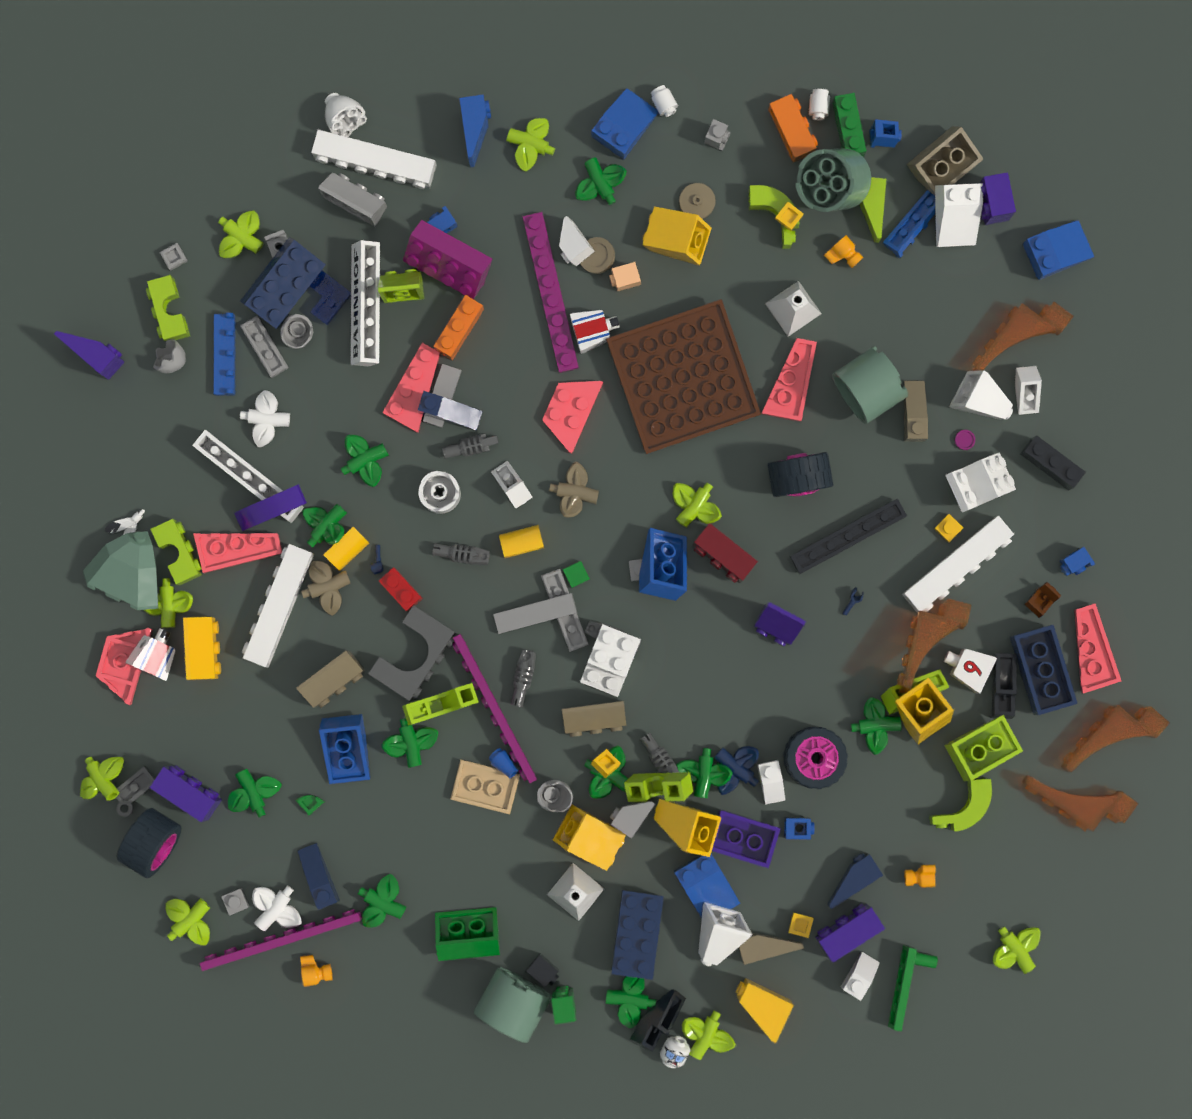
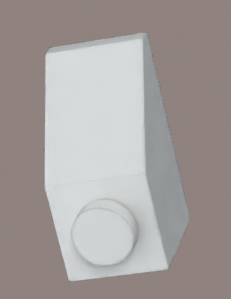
M566 216L563 219L559 247L563 251L561 253L563 259L567 263L571 262L577 266L595 251L576 224Z
M1036 366L1016 368L1015 390L1019 415L1039 413L1042 380Z
M508 461L491 471L515 508L533 498Z
M774 760L757 764L765 805L785 801L779 761Z
M861 952L840 987L861 1001L873 981L879 962Z

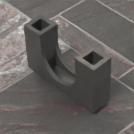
M414 605L402 623L421 634L428 644V657L425 663L416 670L403 671L384 658L379 657L368 673L409 701L413 698H418L423 690L420 688L422 683L430 680L434 673L431 671L435 664L439 665L445 657L443 652L446 647L450 648L455 642L453 637L456 633Z

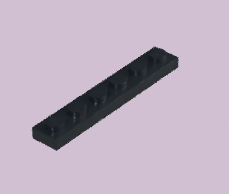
M897 498L795 553L790 558L800 575L907 517V514Z

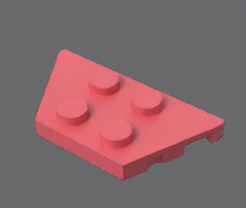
M602 381L558 383L542 419L545 425L571 454L603 385Z
M151 628L107 636L96 677L104 682L109 689L128 705L132 704L141 670L127 664L126 660L144 635L151 637L153 631Z

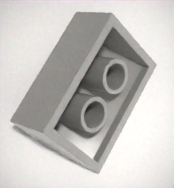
M332 172L320 184L318 189L324 199L376 227L387 208L384 197L377 193L370 194L367 192V188L359 183L354 185L342 173L337 175Z

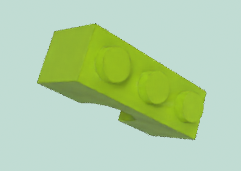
M168 275L147 281L149 288H146V293L154 305L151 311L154 319H158L159 326L156 328L159 338H163L166 342L169 339L179 340L189 337L190 333L185 317L182 314L173 316L167 314L168 303L180 298L175 279Z
M171 519L151 529L159 548L164 549L174 545L179 551L177 561L168 565L176 585H182L202 575L200 572L202 570L198 558L194 559L192 555L194 549L189 540L186 541L183 535L185 529L181 522Z
M690 772L633 774L624 782L628 802H647L650 798L664 795L665 801H685L694 792Z

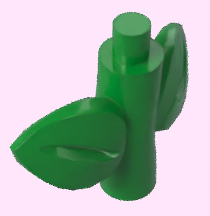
M597 157L589 159L584 163L589 178L579 182L575 192L576 199L588 201L596 198L599 193L603 200L606 199L608 204L612 205L616 202L613 197L615 192L612 187L622 183L627 170L620 165L610 164L602 171Z
M347 435L345 437V448L348 455L353 458L346 461L347 465L341 468L343 474L346 475L350 472L354 474L359 471L362 481L368 486L375 487L382 475V468L376 461L389 456L385 446L381 443L369 448L367 441L363 437Z
M336 504L328 513L321 507H309L302 510L306 523L311 528H314L310 533L312 537L307 541L311 547H314L317 542L322 543L323 540L330 545L336 544L341 540L345 531L338 522L347 514V511L339 504Z
M871 697L864 705L863 714L866 719L858 720V723L851 724V732L859 731L860 734H866L865 740L871 753L877 755L888 743L886 731H901L900 717H885V705L880 700Z
M406 718L400 719V734H394L386 738L381 744L382 749L386 754L396 758L406 754L408 768L422 765L420 750H428L435 744L438 730L431 727H422L414 731L413 725L408 726Z
M617 745L609 750L621 764L606 778L591 765L592 761L587 759L584 766L591 770L589 773L595 775L589 784V794L592 798L601 799L608 796L613 785L626 792L624 782L629 778L620 772L626 763L625 754L620 746Z
M703 748V754L699 756V762L683 760L676 764L679 772H690L692 783H696L693 796L707 799L711 784L718 787L723 786L731 779L733 773L726 765H713V758L710 757L711 749Z
M248 769L235 774V777L242 788H237L229 794L228 809L232 812H242L250 806L252 812L256 811L258 818L265 816L263 798L268 799L274 796L280 790L281 782L271 776H261L255 781Z
M392 874L386 875L379 881L376 891L371 888L369 890L360 888L358 895L364 897L363 901L370 904L363 911V926L373 928L381 925L386 918V914L401 919L407 906L394 901L399 894V884Z
M625 976L622 981V990H607L606 1004L620 1005L617 1013L618 1018L628 1028H633L639 1022L641 1016L640 1009L647 1010V1007L656 1005L655 999H648L649 995L641 994L645 988V980L643 978Z

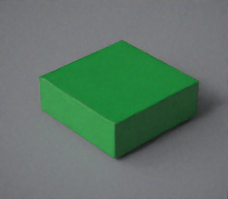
M581 561L563 569L571 588L590 580Z

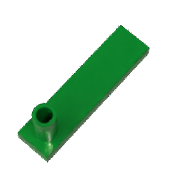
M903 945L888 1027L891 1029L902 1031L914 965L936 968L937 956L917 953L916 948Z

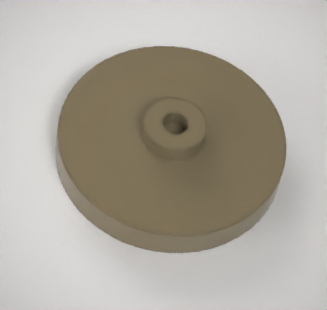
M690 184L680 194V209L682 212L696 214L704 219L714 210L715 195L705 184Z
M601 237L587 240L595 252L580 263L581 266L593 274L607 271L615 259V251L612 244Z

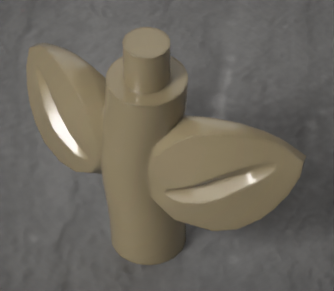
M574 462L568 469L565 478L567 483L559 482V485L550 484L549 491L557 493L556 496L563 497L560 501V511L564 517L570 518L578 515L582 510V500L592 504L597 503L599 490L586 487L588 474L578 462Z
M313 561L309 567V576L313 583L307 585L308 588L301 591L303 598L320 596V605L325 612L333 616L338 612L342 604V596L338 590L351 584L346 570L332 577L333 573L328 564L322 561Z

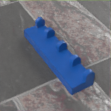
M929 190L923 194L883 241L884 246L893 251L898 258L903 256L902 252L909 244L912 245L915 242L914 238L922 229L925 230L928 227L927 223L936 214L935 196Z
M234 313L214 314L215 396L235 395Z

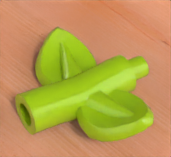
M533 119L527 124L526 132L511 128L507 135V142L519 145L515 152V159L519 167L525 172L533 167L538 153L541 155L546 153L553 155L555 152V148L549 146V142L543 140L549 131L547 119Z
M255 211L243 213L237 219V223L232 219L228 221L223 216L218 221L224 227L223 231L228 234L220 243V257H236L240 254L243 247L257 254L263 247L264 242L252 236L260 226L259 216Z
M675 483L673 487L674 502L684 509L675 520L686 528L696 517L705 524L718 521L722 517L721 511L714 503L707 502L711 496L709 492L713 486L706 483L703 488L699 487L695 492L692 487L686 484Z
M170 578L162 579V587H159L160 594L157 593L158 608L144 611L152 616L161 615V628H174L176 613L188 611L192 606L193 596L187 591H177L174 593V586H170Z
M88 757L85 763L87 764L86 770L90 776L82 780L80 797L91 799L100 791L106 800L115 799L119 795V791L110 780H113L120 774L124 764L123 757H111L104 760L101 764L99 761H94L92 757Z
M202 898L195 903L191 910L187 902L182 899L167 901V916L171 921L175 922L170 927L172 931L167 937L173 941L177 936L181 938L187 932V936L192 942L199 945H207L210 939V929L208 924L201 919L210 909V906Z
M1005 926L1000 928L998 932L1002 936L1000 940L1004 945L995 951L993 964L1001 969H1009L1017 961L1023 974L1033 970L1036 966L1028 952H1031L1038 946L1040 929L1035 927L1026 928L1020 931L1016 937L1012 931L1008 932Z
M714 1010L710 1017L707 1016L705 1022L697 1017L684 1019L682 1031L685 1037L693 1041L696 1040L690 1049L689 1055L701 1060L708 1048L722 1053L732 1050L736 1046L733 1038L726 1031L717 1030L720 1024L718 1022L721 1015L719 1012Z

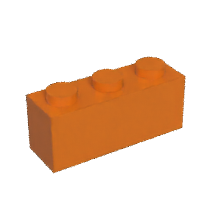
M792 94L770 103L768 110L792 162L801 160L808 154L816 151V146H818L816 137L811 135L808 130L810 126L805 116L802 117L799 111L801 106L798 99H794Z
M465 295L436 341L434 349L453 361L484 311L483 305Z

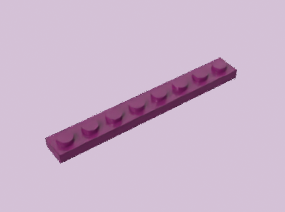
M539 212L523 216L558 371L563 373L579 369L543 213Z
M461 634L453 637L455 642L452 645L456 653L462 654L464 658L462 664L466 672L471 671L474 677L471 681L476 691L481 690L483 694L481 700L485 708L490 707L493 713L490 716L495 727L499 725L503 732L500 734L501 739L505 745L509 743L512 749L509 752L514 763L519 762L522 768L519 770L521 777L524 781L528 780L529 783L537 780V777Z
M352 909L343 912V917L335 919L333 915L324 918L321 924L316 925L315 922L303 925L304 929L296 931L295 928L283 931L284 935L277 938L273 934L264 937V942L258 944L255 940L245 943V948L239 950L236 947L224 950L225 954L217 956L216 953L204 957L205 960L200 963L201 970L211 969L361 921V912H355Z

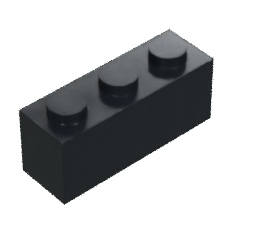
M1037 435L1029 441L1020 453V455L1067 490L1075 488L1086 473Z

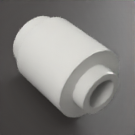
M662 85L651 92V99L661 116L669 117L676 112L678 104L669 88Z
M812 90L809 103V115L812 116V119L824 120L825 117L829 116L830 95H828V90Z

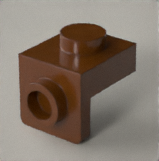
M1046 582L1032 594L1024 605L1040 618L1061 597V594Z

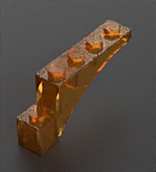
M1055 302L1050 306L1046 304L1039 313L1041 316L1023 303L1018 308L1014 306L1007 315L1010 317L1006 324L1002 322L996 330L998 333L997 337L994 340L991 338L985 345L986 352L983 356L979 354L973 361L972 365H974L972 371L984 370L996 356L1021 341L1051 333L1059 335L1073 318V315Z
M948 598L944 604L940 605L938 615L919 611L916 617H912L910 628H913L912 635H908L906 647H909L908 653L903 656L901 666H904L903 673L899 674L897 685H900V693L906 694L910 691L918 667L930 649L953 631L965 628L968 624L971 604Z
M1119 705L1109 706L1103 713L1104 718L1100 722L1096 721L1090 727V734L1087 737L1083 736L1077 742L1076 750L1073 753L1069 752L1062 761L1064 763L1061 767L1067 772H1072L1093 753L1121 740L1140 736L1157 738L1170 722L1151 706L1141 707L1135 714L1136 719Z
M1026 775L1022 781L1027 785L1025 787L1027 791L1033 795L1038 793L1043 797L1042 801L1051 808L1053 805L1060 809L1058 812L1060 815L1068 820L1070 817L1076 821L1075 825L1084 832L1086 830L1094 831L1106 813V817L1113 823H1125L1139 804L1122 791H1116L1115 794L1103 796H1078L1055 790L1031 776Z

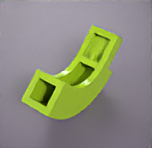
M750 185L749 210H767L777 216L787 202L794 206L784 193L775 188L764 185ZM800 222L793 229H798ZM781 224L782 249H790L792 243L796 241L795 230L790 231Z
M473 683L402 707L409 726L476 704L478 699Z
M982 778L967 781L968 799L964 807L953 814L930 815V824L936 825V828H948V824H950L951 831L954 832L967 829L976 824L984 816L990 805L992 796L991 779Z

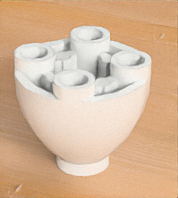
M332 93L325 99V120L333 134L349 137L354 130L366 122L365 111L357 101L347 96H339L338 93Z

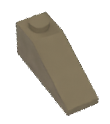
M904 381V386L908 391V397L904 399V442H924L928 439L925 381Z
M754 933L739 946L742 962L745 965L800 950L804 946L799 941Z

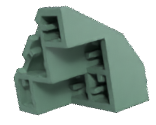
M148 531L126 533L105 544L83 570L87 587L93 590L96 588L106 592V596L118 602L123 600L129 603L130 607L135 610L158 608L156 564Z

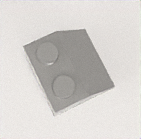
M648 800L647 802L625 804L620 809L616 807L610 815V819H612L611 825L632 838L655 803Z

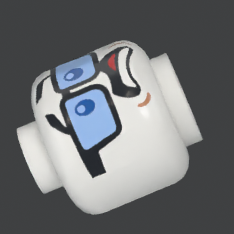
M681 1036L667 1038L660 1051L662 1062L670 1068L683 1066L690 1053V1047Z

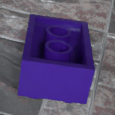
M59 331L54 333L93 369L108 380L125 362L120 358L122 354L109 343L105 346L99 341Z
M768 602L761 610L754 627L757 628V633L765 637L769 634L775 638L774 642L785 647L786 644L791 645L806 621Z

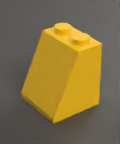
M654 207L653 212L649 216L647 232L643 235V246L649 251L700 266L712 227L696 214Z
M929 678L895 701L905 729L917 744L926 740L952 720L953 708Z
M659 799L655 809L654 820L683 851L710 857L721 817L683 804Z
M572 804L553 841L566 851L607 871L609 866L613 864L618 849L624 844L626 834Z
M745 978L744 982L740 981L737 986V998L770 1040L776 1043L794 1005L790 999Z

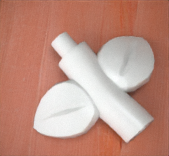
M266 390L262 391L256 398V410L249 409V412H240V419L248 420V423L255 424L252 429V435L257 447H263L272 441L275 436L274 427H289L290 413H275L278 401L271 392Z
M287 885L283 891L279 890L275 895L268 888H255L252 893L253 904L257 909L264 912L257 918L254 924L263 931H266L275 921L284 928H294L302 924L299 912L293 906L287 905L291 900L290 895L294 890Z

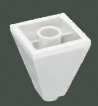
M799 281L765 303L788 337L821 315V312Z
M984 370L967 371L949 406L952 409L995 419L1007 420L1013 412V404Z
M572 863L547 895L579 921L603 892L604 888L577 865ZM573 892H577L579 897L574 898L571 895Z
M704 902L698 953L701 957L700 961L704 965H718L748 940L752 933L741 912Z

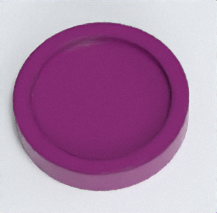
M961 430L955 436V444L961 450H969L975 444V436L969 430Z

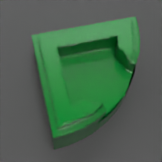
M305 795L295 800L308 816L325 802L320 797L314 795Z

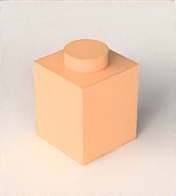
M635 262L612 268V275H609L612 287L616 286L617 292L641 284Z

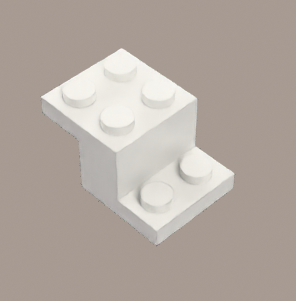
M1000 453L945 475L962 513L1016 490L1014 479L1009 475L1006 462Z
M602 624L580 682L618 697L641 639Z

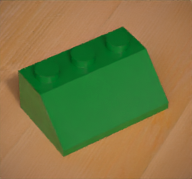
M497 908L435 913V945L438 961L500 955Z

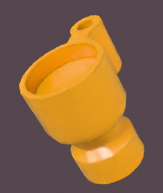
M847 235L824 255L831 264L845 258L851 268L864 258L859 252L855 251V244Z
M921 865L917 871L912 869L904 870L905 886L918 884L922 888L935 887V865Z
M313 954L300 956L304 987L317 985L320 980H333L331 964H326L319 968L316 965Z

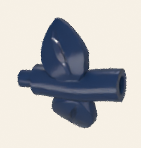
M744 746L739 748L733 757L722 747L715 755V760L720 764L726 765L733 772L731 779L725 785L717 786L721 795L733 791L738 786L739 780L745 784L748 782L753 787L756 786L759 780L753 776L755 773L750 769L758 761V749Z

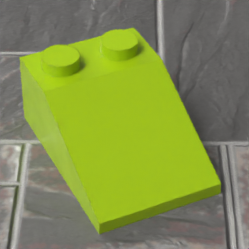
M416 269L405 270V273L397 274L395 271L385 272V275L380 276L378 292L383 302L393 303L424 299L421 272H417Z
M1004 715L944 745L963 781H972L1023 752Z

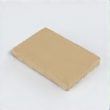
M460 759L451 800L510 814L520 774H516L509 779L496 768Z

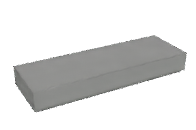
M258 315L240 325L271 378L289 368Z
M442 364L432 393L452 400L462 370ZM426 415L423 419V422L443 428L445 422Z

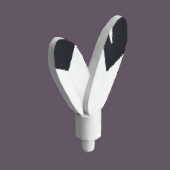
M142 509L140 512H136L131 518L120 519L108 524L105 531L107 533H117L124 530L123 535L136 532L137 523L143 518L142 515L145 510Z

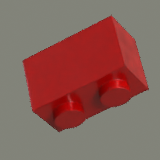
M394 567L379 580L384 588L407 612L411 610L413 605L416 606L423 599Z

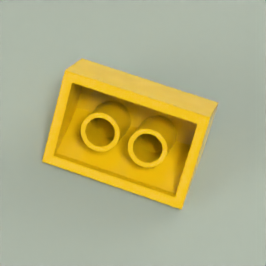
M214 617L183 618L186 680L218 679V674H221V663L217 662V654H220V643L216 642V634L219 633L218 621H215Z

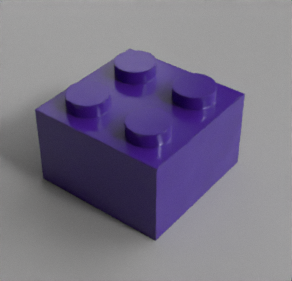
M1008 172L983 177L979 183H983L981 187L983 206L980 219L984 220L985 225L1009 221L1016 213Z

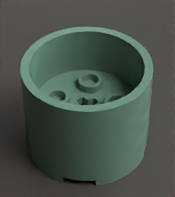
M847 148L817 150L808 154L800 163L796 189L800 199L811 209L821 212L851 209L859 205L866 198L871 186V171L863 156L854 150Z
M876 346L871 347L832 373L834 383L841 396L856 417L864 424H868L908 397L907 388L900 385L901 380L898 371L883 352L878 353L876 351Z
M500 967V969L497 968L474 1010V1014L501 1033L518 1041L528 1043L552 996L540 986L524 979L523 976Z

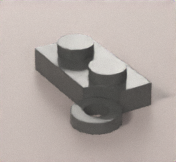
M146 766L142 767L117 788L119 795L116 799L119 803L117 804L116 811L120 816L126 817L131 815L133 812L132 803L147 792L154 782L155 777ZM122 805L128 806L127 812L121 810Z

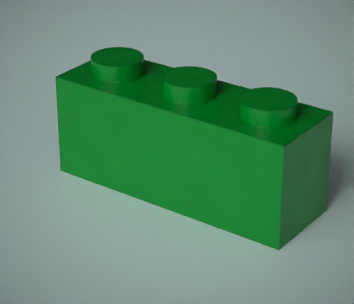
M855 93L835 96L832 105L841 148L854 150L864 157L866 146Z
M568 985L557 986L556 990L552 991L551 998L554 1023L575 1022L576 1006L573 988H569Z

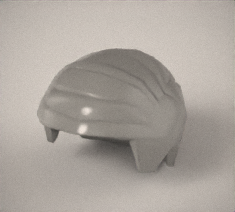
M290 315L281 325L280 337L287 347L300 349L305 347L312 339L313 326L304 315Z
M175 339L167 340L165 348L158 347L156 349L157 359L153 368L165 374L181 369L186 362V354L182 346Z
M549 780L538 789L537 799L540 806L546 811L564 812L570 808L573 794L567 783L560 780Z

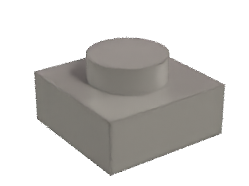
M642 559L629 561L631 581H639Z
M242 888L222 896L229 916L249 908Z

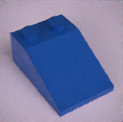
M626 88L591 130V137L624 160L659 112Z
M484 94L459 98L470 168L475 166L488 128V119L491 118L489 100H484Z
M1079 220L1026 239L1023 243L1038 281L1094 258Z
M650 528L639 573V592L676 601L687 591V537Z
M362 714L321 719L319 733L329 784L370 780L366 732Z
M712 854L710 857L699 855L674 870L701 918L704 902L732 909L740 904Z

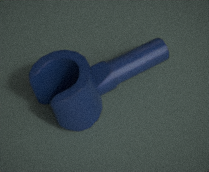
M375 545L376 562L370 564L374 575L382 573L384 570L380 557V545Z
M857 587L852 590L851 600L843 611V614L846 616L853 605L861 602L864 592L860 596L854 595Z

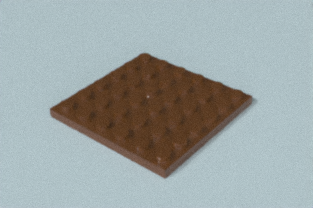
M722 299L606 339L645 454L761 415Z

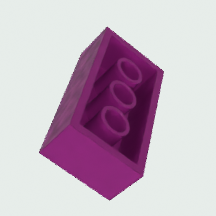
M423 220L420 221L411 233L403 261L410 266L417 268L428 276L439 280L472 299L476 297L483 287L493 260L491 257Z

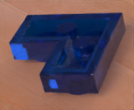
M321 270L309 286L322 296L312 309L311 314L328 325L349 299L351 292Z

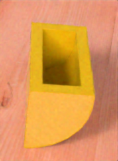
M538 525L499 535L504 558L544 548Z
M352 527L324 556L341 571L369 542L356 528Z

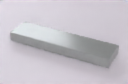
M560 569L541 575L549 599L569 594ZM577 613L557 618L569 652L589 645Z
M570 593L493 615L498 634L572 615L577 613L573 594Z

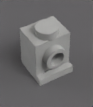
M713 119L706 134L704 144L723 151L731 133L727 131L728 125Z
M284 230L265 236L272 257L279 251L276 249V246L283 245L288 239Z

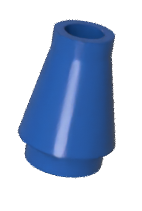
M499 748L490 755V764L509 779L517 774L518 769L513 764L506 750L503 751Z

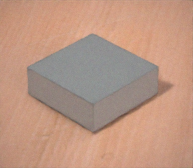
M178 243L160 252L170 271L188 262Z

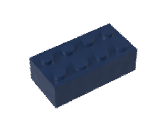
M289 237L240 302L277 329L326 264L296 240Z
M1054 624L1010 636L1014 653L1017 654V663L1033 715H1041L1078 704Z
M622 891L611 974L653 980L664 896Z

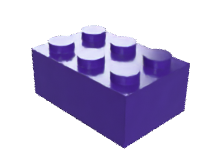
M177 765L163 767L150 786V789L198 821L204 822L209 820L222 801L218 797L219 793L212 788H204L201 786L202 782L194 776L191 778L184 774L186 771Z
M720 809L718 816L721 817L712 851L769 868L780 828Z
M861 903L852 909L853 913L847 917L845 914L835 920L836 924L830 928L825 926L817 932L819 935L815 938L832 963L885 929L872 907L868 904L863 905Z

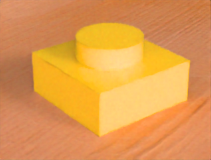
M787 202L775 217V220L792 231L804 213Z
M950 514L934 528L948 543L963 529Z
M607 749L591 763L604 778L608 777L621 764Z
M793 912L788 933L809 938L814 918Z

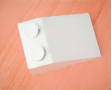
M983 183L935 186L936 247L976 245L983 206V193L981 191Z

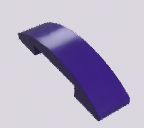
M298 484L236 511L234 514L241 530L244 531L302 506L307 502Z

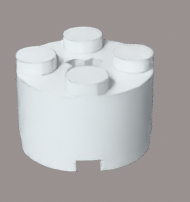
M434 471L422 479L418 495L422 504L429 511L436 514H444L457 506L460 501L461 490L452 475L442 471ZM437 488H440L441 490L445 489V491H443L442 497H440L439 495L435 496V494L437 493Z

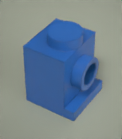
M875 119L869 130L870 148L875 146L895 148L902 136L898 121Z
M444 206L442 207L443 212L433 214L427 223L445 233H449L458 226L447 207Z
M1085 547L1077 549L1060 560L1062 564L1060 568L1066 576L1075 573V575L1080 574L1086 570L1085 565L1087 567L1095 565Z
M784 817L785 839H811V835H814L815 825L814 822H811V818ZM798 824L803 826L800 832H797L795 829Z

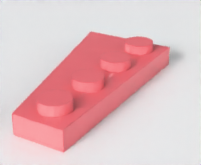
M796 339L761 414L798 422L802 421L817 342Z
M424 343L421 344L383 411L384 415L419 433L423 414L418 413V407L423 391L430 393L440 352Z
M193 533L203 573L280 555L283 551L278 533Z
M1096 603L1074 610L1081 694L1121 682Z

